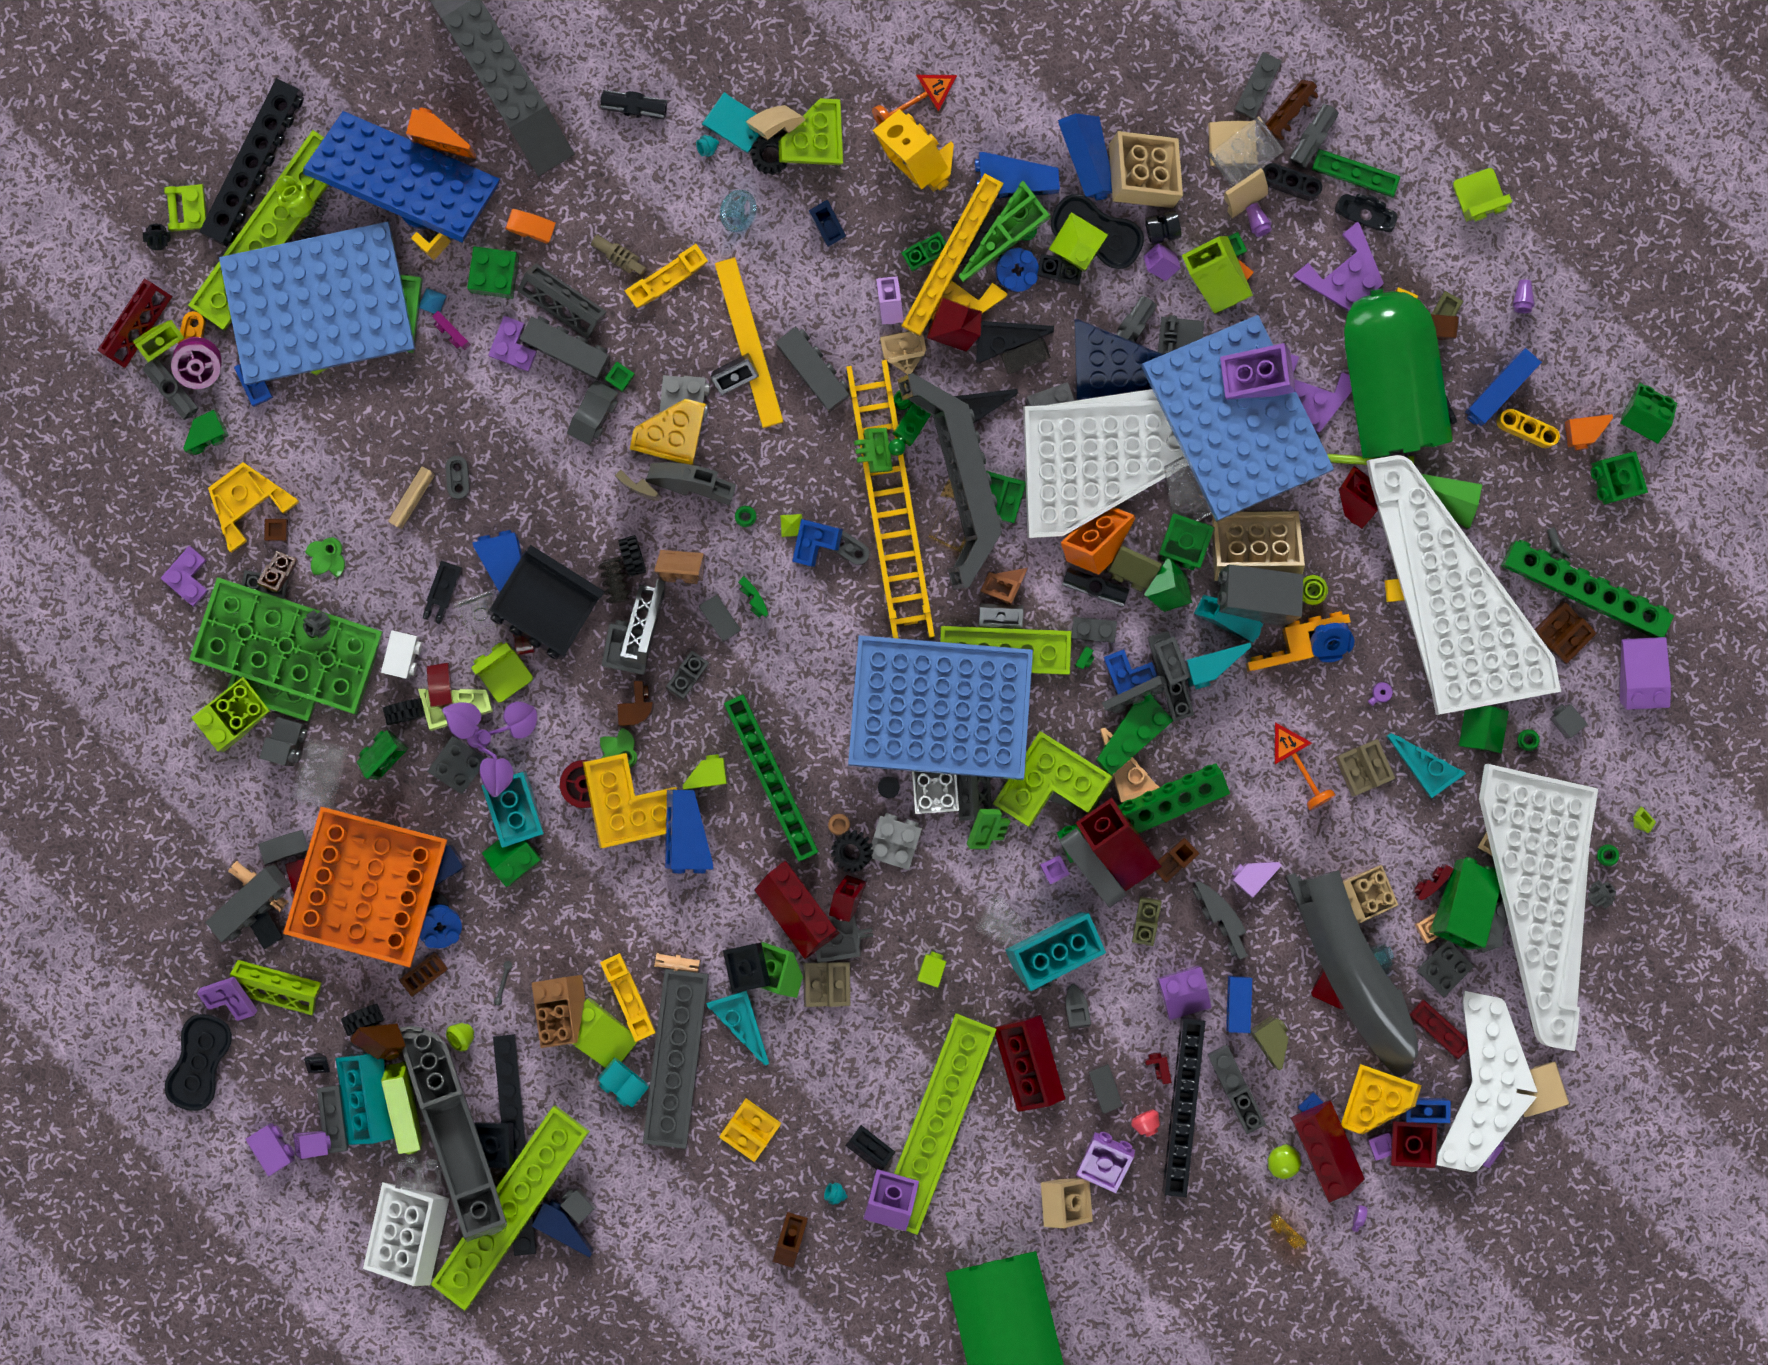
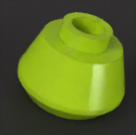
M1316 575L1305 577L1303 579V601L1310 605L1323 602L1328 594V586L1325 580Z
M454 1024L447 1028L446 1038L455 1050L467 1051L474 1040V1030L469 1024Z

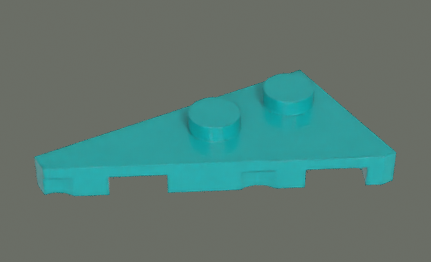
M1392 733L1386 736L1430 798H1433L1466 774L1463 770L1448 764L1446 761L1435 757L1433 754L1407 742Z
M747 990L706 1003L707 1007L721 1019L764 1065L770 1064Z

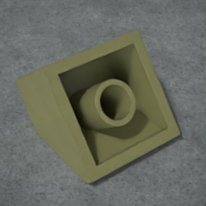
M1121 546L1108 573L1111 574V579L1119 583H1123V581L1131 583L1130 587L1132 589L1142 592L1143 589L1147 591L1162 564L1125 546Z
M1269 1016L1251 1029V1035L1275 1069L1281 1070L1289 1037L1285 1033L1288 1029L1282 1020Z

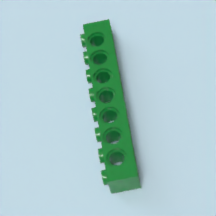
M1519 540L1511 543L1501 564L1502 567L1652 638L1665 637L1674 617L1673 614L1668 613V608L1661 605L1649 604L1650 600L1639 595L1634 597L1629 594L1630 591L1620 586L1615 588L1609 585L1610 581L1602 577L1596 579L1590 576V572L1583 568L1575 569L1570 566V562L1558 558L1556 560L1550 557L1551 554L1545 550L1539 549L1537 551L1531 548V544L1526 541ZM1526 555L1532 557V566L1525 564L1524 558ZM1546 564L1550 565L1553 569L1551 576L1544 572ZM1565 574H1569L1572 577L1571 585H1567L1564 582ZM1585 583H1588V584L1591 585V587H1592V592H1591V594L1585 593V591H1584V584H1585ZM1605 592L1609 593L1612 597L1610 604L1606 603L1603 599ZM1625 602L1631 605L1630 613L1625 612L1623 609ZM1645 611L1651 614L1650 622H1646L1643 619Z
M742 694L725 702V708L798 861L818 853V848L745 695Z
M1215 763L1207 765L1197 772L1186 774L1176 781L1165 783L1162 787L1153 791H1147L1137 798L1126 800L1118 805V807L1136 831L1141 833L1229 795L1230 791L1223 772ZM1077 824L1066 826L1056 832L1059 840L1075 828L1080 831ZM1062 846V848H1063V850H1064V853H1065L1067 859L1069 860V862H1070V863L1074 862L1073 859L1070 857V855L1067 853V851H1066V850L1064 849V847Z

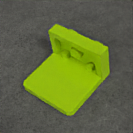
M1492 168L1462 177L1453 182V188L1466 222L1483 220L1491 213H1495V215L1508 210L1507 207L1512 203L1510 194L1503 196L1496 174Z
M500 642L491 649L492 653L486 657L484 654L473 661L475 665L471 667L475 675L481 678L496 701L500 703L533 680L530 671L513 647L507 642L504 644Z

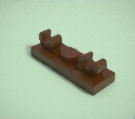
M1301 80L1261 129L1266 134L1274 135L1275 138L1284 140L1281 130L1284 129L1290 132L1291 127L1287 123L1299 114L1302 106L1311 107L1308 97L1318 98V94L1314 91L1317 85L1313 81Z

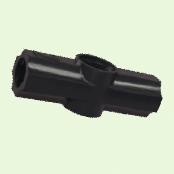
M603 90L600 109L620 112L628 117L636 115V118L645 116L664 120L667 111V100L645 97L644 94L633 91L620 93Z
M1069 567L1062 586L1124 607L1130 590L1105 581L1100 577H1094ZM1092 582L1100 583L1101 591L1098 593L1092 592L1090 584Z

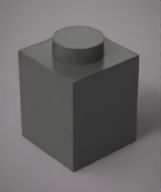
M1572 704L1559 705L1552 711L1554 715L1550 718L1566 739L1572 738L1588 725Z
M579 1187L575 1191L570 1189L562 1197L564 1202L560 1205L578 1224L596 1208V1205Z

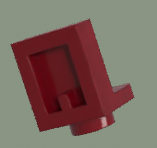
M1161 1052L1148 1054V1058L1144 1059L1145 1065L1158 1063V1066L1155 1067L1157 1080L1161 1079L1163 1085L1172 1083L1166 1055L1161 1056Z

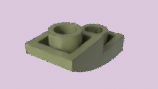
M1140 896L1132 936L1133 943L1154 946L1162 904L1161 900Z

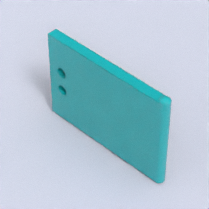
M725 92L702 122L703 126L747 154L753 148L752 145L754 142L756 143V139L761 136L750 129L746 123L747 120L757 113Z

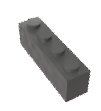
M531 316L520 337L522 343L598 381L600 380L610 360V356L607 354L608 350L599 345H596L595 348L588 345L589 341L579 335L576 338L568 335L569 331L561 326H557V328L550 326V321L541 316H538L537 319Z
M795 326L775 342L776 346L830 413L849 398L848 391L850 389L843 380L839 382L835 377L837 372L830 363H824L821 359L823 354L818 347H812L809 344L808 340H810V337L803 329L799 331Z
M275 865L265 867L205 923L220 942L227 940L232 942L242 934L240 931L244 927L248 928L256 922L255 917L259 913L263 914L271 908V902L282 898L286 894L285 890L291 884Z

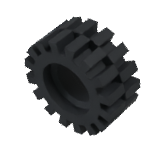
M773 135L768 140L764 137H758L756 143H753L751 158L759 172L762 171L766 175L767 173L775 175V173L778 172L779 174L782 172V169L787 167L788 163L779 162V157L774 162H767L762 157V153L767 147H774L779 152L778 141L781 139V136Z
M633 535L619 539V547L629 577L646 573V567L636 536Z
M420 698L383 707L387 725L398 724L425 716Z
M849 830L841 834L831 850H834L831 853V857L835 856L833 862H839L837 867L839 869L845 867V872L851 870V873H855L856 870L860 871L872 859L871 855L874 850L871 848L873 844L872 842L868 844V836L863 838L864 833L860 832L857 834L858 830H853L852 832ZM846 845H855L860 852L859 857L856 859L850 858L845 852Z
M373 1004L348 1014L341 1019L347 1036H350L359 1027L379 1024L384 1020L378 1004Z

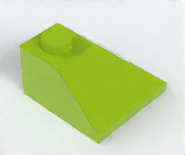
M1071 212L1049 250L1086 272L1108 234Z

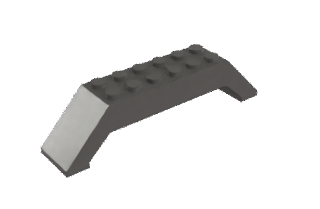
M430 0L538 177L574 156L575 153L482 0Z
M911 373L897 379L902 400L908 399L933 415L966 539L954 566L948 569L953 590L970 587L1000 537L1003 522L1000 515H997V499L991 492L990 485L992 481L989 473H986L984 466L986 458L979 447L980 435L974 428L975 416L973 410L969 409V405Z

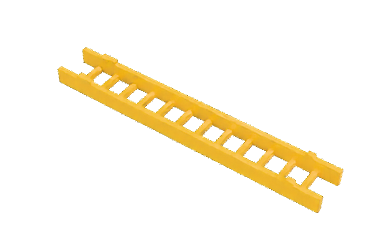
M882 360L885 381L855 386L852 366H847L858 439L864 440V430L868 428H887V430L893 429L894 432L898 421L887 360ZM886 387L888 402L862 407L858 406L856 392ZM886 408L890 409L892 423L862 428L860 413ZM903 454L898 456L899 466H893V470L889 472L870 473L868 462H864L863 468L892 636L899 639L896 625L904 624V626L926 620L929 639L935 638ZM894 472L901 473L903 487L873 492L871 476ZM904 493L906 508L877 513L875 497ZM908 514L910 529L885 534L880 533L878 519ZM908 535L912 536L913 551L884 555L882 540ZM915 556L918 572L888 577L885 561ZM919 577L921 593L891 597L889 582ZM918 599L923 600L922 607L925 614L895 619L897 616L896 610L893 609L894 603Z

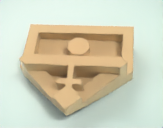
M910 331L880 337L884 359L907 375L914 371L926 352L923 333L921 337Z

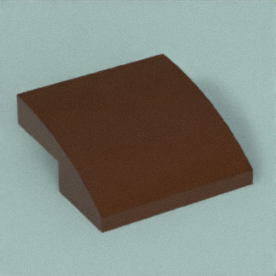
M1564 601L1534 629L1544 644L1565 664L1597 634L1585 619L1579 617Z

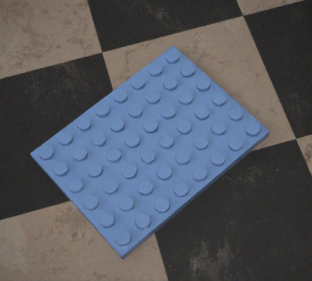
M389 222L219 257L245 385L415 350Z
M1259 315L1141 365L1216 522L1334 470L1296 392L1274 397L1225 398L1220 357L1273 346Z
M859 635L848 766L1024 780L1033 650Z

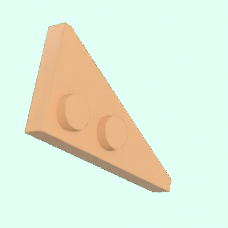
M1102 728L1100 732L1105 746L1112 737V733L1106 728ZM1133 757L1113 774L1120 802L1132 800L1147 791L1160 788Z

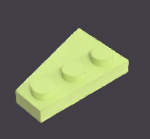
M418 689L429 730L433 731L448 726L446 717L442 712V709L446 706L431 708L428 690ZM452 690L453 704L459 702L471 703L479 709L481 715L493 712L487 690Z

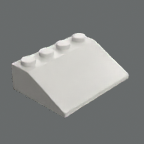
M382 1182L363 1269L412 1286L430 1285L450 1198Z

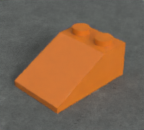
M426 108L412 109L406 134L413 143L476 159V154L472 147L436 115L432 114L431 110Z
M1113 507L1073 530L1061 542L1066 561L1099 575L1114 560L1135 520V515Z

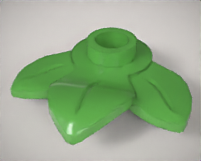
M329 537L323 540V542L314 541L308 545L305 553L313 557L311 571L314 575L323 574L328 570L336 577L343 573L345 560L341 555L343 548L338 539ZM328 545L333 546V552H330L328 550Z
M621 728L617 738L610 736L601 737L600 745L605 753L601 758L627 753L630 755V761H628L629 768L633 767L637 762V754L633 750L635 740L631 733Z

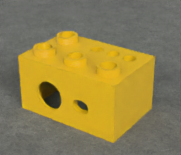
M899 109L872 130L890 161L921 190L948 169L937 148L939 143L932 134L927 135V131L920 123L916 125V121L909 113L906 115Z

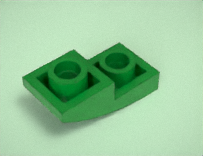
M937 232L901 253L913 272L936 260L940 256L946 242L941 233Z
M743 576L738 582L741 585L739 590L747 597L754 596L749 602L752 606L750 611L759 618L762 615L767 618L769 613L762 597L751 582Z

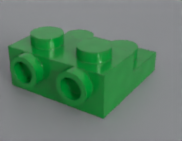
M1636 451L1591 464V477L1597 482V497L1603 502V505L1648 493Z
M1173 513L1158 552L1159 555H1162L1161 560L1166 561L1168 558L1172 562L1175 560L1183 562L1182 567L1193 571L1195 567L1201 568L1215 527Z

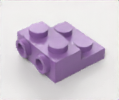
M1095 1132L1076 1172V1176L1116 1193L1134 1158L1135 1150L1126 1141H1120L1119 1143L1112 1140V1136L1106 1132H1100V1134Z

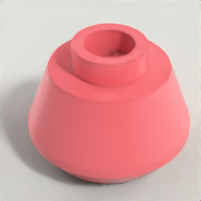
M1154 1109L1146 1111L1133 1118L1131 1126L1140 1135L1145 1134L1146 1137H1149L1158 1132L1157 1128L1160 1126L1159 1113Z

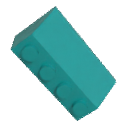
M1078 912L1005 949L1014 971L1029 991H1033L1106 953L1090 914L1085 912Z
M368 1053L335 1058L339 1085L341 1087L348 1145L374 1144L395 1139L381 1083L385 1071L384 1059H376Z

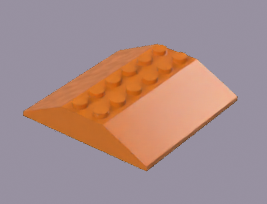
M320 807L283 934L411 968L447 839Z

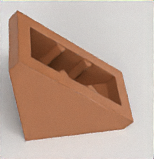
M1028 568L996 574L989 572L980 592L1011 605Z

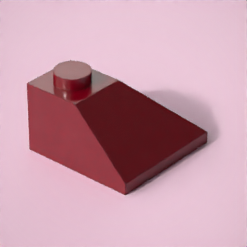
M1353 466L1340 486L1339 493L1344 516L1351 523L1363 529L1375 515L1378 507L1369 476Z

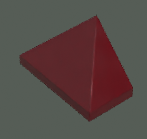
M1322 968L1312 989V996L1338 1009H1344Z

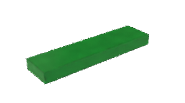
M1322 149L1318 150L1312 167V171L1392 198L1395 195L1401 177Z

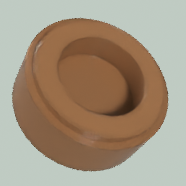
M843 814L833 815L828 823L829 830L834 835L840 836L849 830L850 821Z

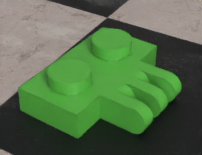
M868 428L864 430L865 439L854 441L855 446L862 445V448L855 449L856 454L864 455V457L856 458L857 463L868 462L870 473L892 471L887 428Z
M980 809L966 844L970 849H989L992 840H1004V833L1007 832V826H1009L1011 821L1008 818H1001L1002 813L999 809Z

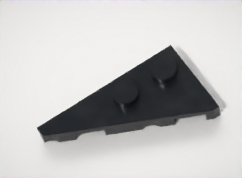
M981 321V336L977 339L976 363L984 362L1054 333V326Z
M1010 389L954 397L968 404L969 409L973 410L975 416L974 424L1016 396L1018 390Z

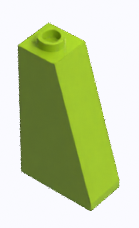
M405 1061L386 1065L381 1083L398 1153L409 1155L421 1149L422 1136L412 1081Z

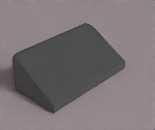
M718 595L699 605V608L723 642L741 631Z
M1109 1064L1088 1071L1102 1113L1105 1114L1122 1107L1123 1105Z

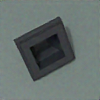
M321 1053L304 1058L308 1073L330 1072L327 1057Z

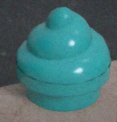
M707 135L701 136L696 141L698 153L706 157L714 155L719 144L717 139Z
M836 1182L834 1184L829 1183L824 1192V1199L832 1205L839 1204L848 1198L842 1185Z

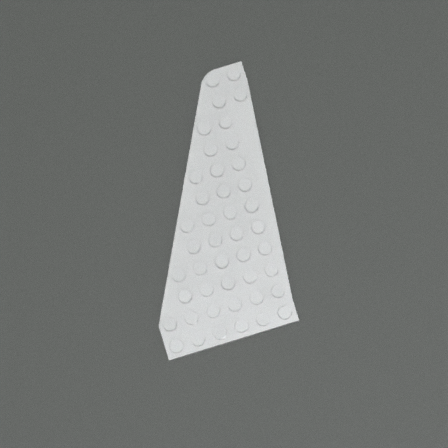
M1152 389L1049 405L1023 406L1027 537L1064 536L1188 465Z
M1401 455L1366 461L1370 483L1431 689L1436 715L1561 692L1555 657L1413 462Z
M1485 764L1479 801L1534 1034L1537 1040L1545 1046L1575 1051L1580 1011L1577 1003L1589 846L1598 788Z

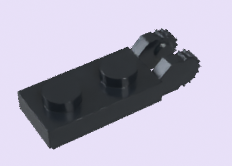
M441 560L426 600L427 605L423 613V619L428 620L431 616L433 605L436 604L440 606L435 621L437 624L442 623L446 608L448 609L463 568Z

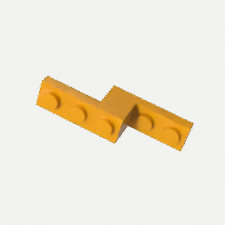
M1342 611L1329 614L1330 618L1321 620V616L1308 618V623L1300 624L1299 620L1294 621L1282 629L1288 654H1285L1283 650L1271 653V658L1263 659V655L1251 657V662L1245 663L1247 672L1313 658L1314 655L1308 632L1314 631L1318 625L1330 623L1348 624L1351 622L1349 614L1343 615Z

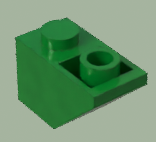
M212 410L193 420L183 447L186 453L198 455L204 452L205 447L211 444L217 446L225 442L224 438L229 435L218 412Z

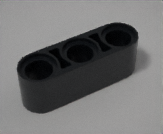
M1275 163L1267 164L1263 168L1264 174L1266 171L1274 172L1276 178L1268 179L1266 177L1268 187L1307 201L1315 200L1322 191V183L1315 177ZM1286 179H1294L1296 186L1291 187L1287 185ZM1306 186H1314L1316 188V193L1310 194L1307 191Z

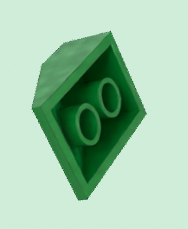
M390 730L379 732L373 739L375 743L370 748L368 746L365 747L358 755L360 759L357 761V764L367 779L380 780L409 749Z

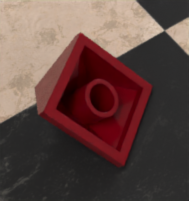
M942 297L927 338L967 352L981 336L982 311Z
M1392 1121L1390 1165L1435 1168L1437 1123Z

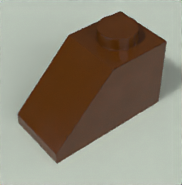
M398 1023L359 1027L350 1038L353 1044L376 1059H395L406 1047Z
M787 1212L772 1262L791 1268L794 1267L808 1218Z

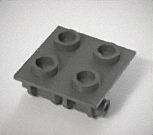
M1175 315L1161 317L1158 352L1164 355L1202 339L1204 321L1180 319Z
M452 736L427 772L460 794H463L479 772L482 760L486 758L462 743L458 738Z
M1447 940L1445 942L1442 941L1435 952L1432 951V955H1428V960L1419 965L1417 970L1418 974L1424 977L1443 998L1474 967L1452 942Z

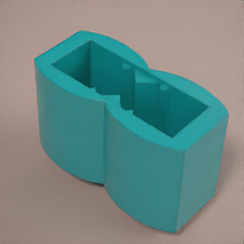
M615 1057L598 1076L599 1087L606 1093L611 1091L616 1094L617 1097L615 1099L624 1107L627 1104L633 1107L649 1088V1085Z

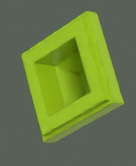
M802 514L780 515L782 537L798 536Z
M1642 806L1633 817L1634 827L1646 833L1651 832L1656 823Z

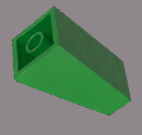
M1469 857L1456 860L1429 933L1467 950L1486 947L1500 892L1496 869L1490 866L1482 867L1477 864V860Z

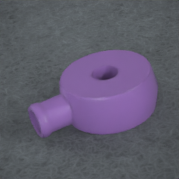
M1385 682L1377 683L1372 689L1373 697L1368 700V703L1374 706L1377 701L1381 703L1389 701L1393 694L1391 686Z
M1363 1205L1356 1207L1353 1218V1231L1358 1232L1359 1227L1364 1225L1367 1217V1207Z

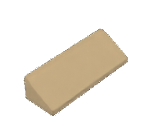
M424 467L420 468L388 522L400 529L404 527L434 478L433 472Z

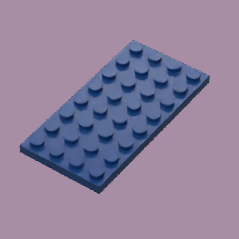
M342 111L303 168V174L462 243L500 183V178L419 143H413L405 137L345 111Z

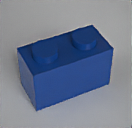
M1418 1098L1415 1107L1402 1113L1401 1119L1405 1122L1450 1123L1451 1101L1446 1098Z

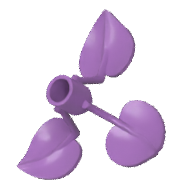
M459 702L444 707L442 712L446 717L452 734L457 738L467 739L470 747L479 748L480 752L483 751L492 757L482 760L480 764V777L492 797H497L510 785L513 779V768L508 760L504 758L497 759V756L485 747L489 745L492 735L509 729L511 735L516 739L525 738L530 735L537 722L536 709L524 702H513L504 710L503 718L507 726L488 732L486 730H479L477 726L481 721V713L475 705Z

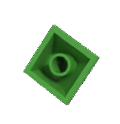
M762 942L771 985L761 988L779 995L797 998L803 976L794 952Z

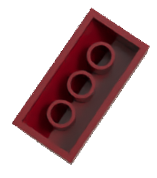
M784 861L769 872L754 889L804 959H807L840 934L787 861Z
M1042 1016L1027 1017L994 1027L996 1028L995 1036L1017 1112L1049 1107L1065 1100Z
M1331 1100L1290 1117L1322 1192L1329 1203L1349 1195L1365 1180Z

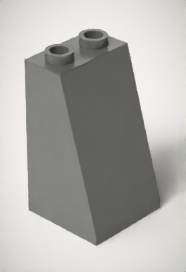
M1231 564L1221 569L1218 576V582L1221 584L1217 603L1220 605L1219 612L1283 627L1302 617L1303 574Z

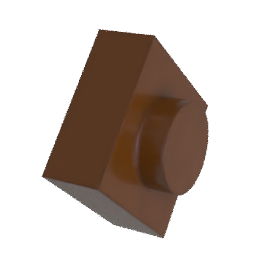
M265 519L264 540L288 541V519Z

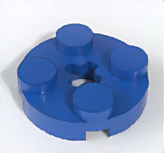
M1022 248L1010 249L1004 252L995 266L996 278L1002 286L1012 292L1025 291L1037 282L1039 265L1031 251ZM1015 264H1018V266L1022 267L1023 271L1020 272V276H1017L1016 273H1012V269L1015 268Z
M1330 623L1318 625L1314 629L1310 642L1314 656L1318 657L1320 661L1335 662L1342 659V655L1347 651L1350 653L1354 647L1355 640L1346 623ZM1336 640L1332 645L1328 644L1330 641Z
M434 905L428 908L420 934V939L428 948H445L459 940L462 924L458 913L445 905ZM438 922H441L442 925H445V927L442 928L441 931L433 929L437 926Z

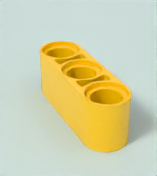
M1506 409L1498 415L1496 420L1497 426L1501 430L1541 448H1550L1557 444L1560 439V433L1555 427L1514 409ZM1504 415H1509L1512 418L1511 425H1507L1504 422ZM1524 424H1529L1532 427L1531 434H1527L1524 431ZM1545 432L1552 436L1551 443L1544 440L1543 435Z

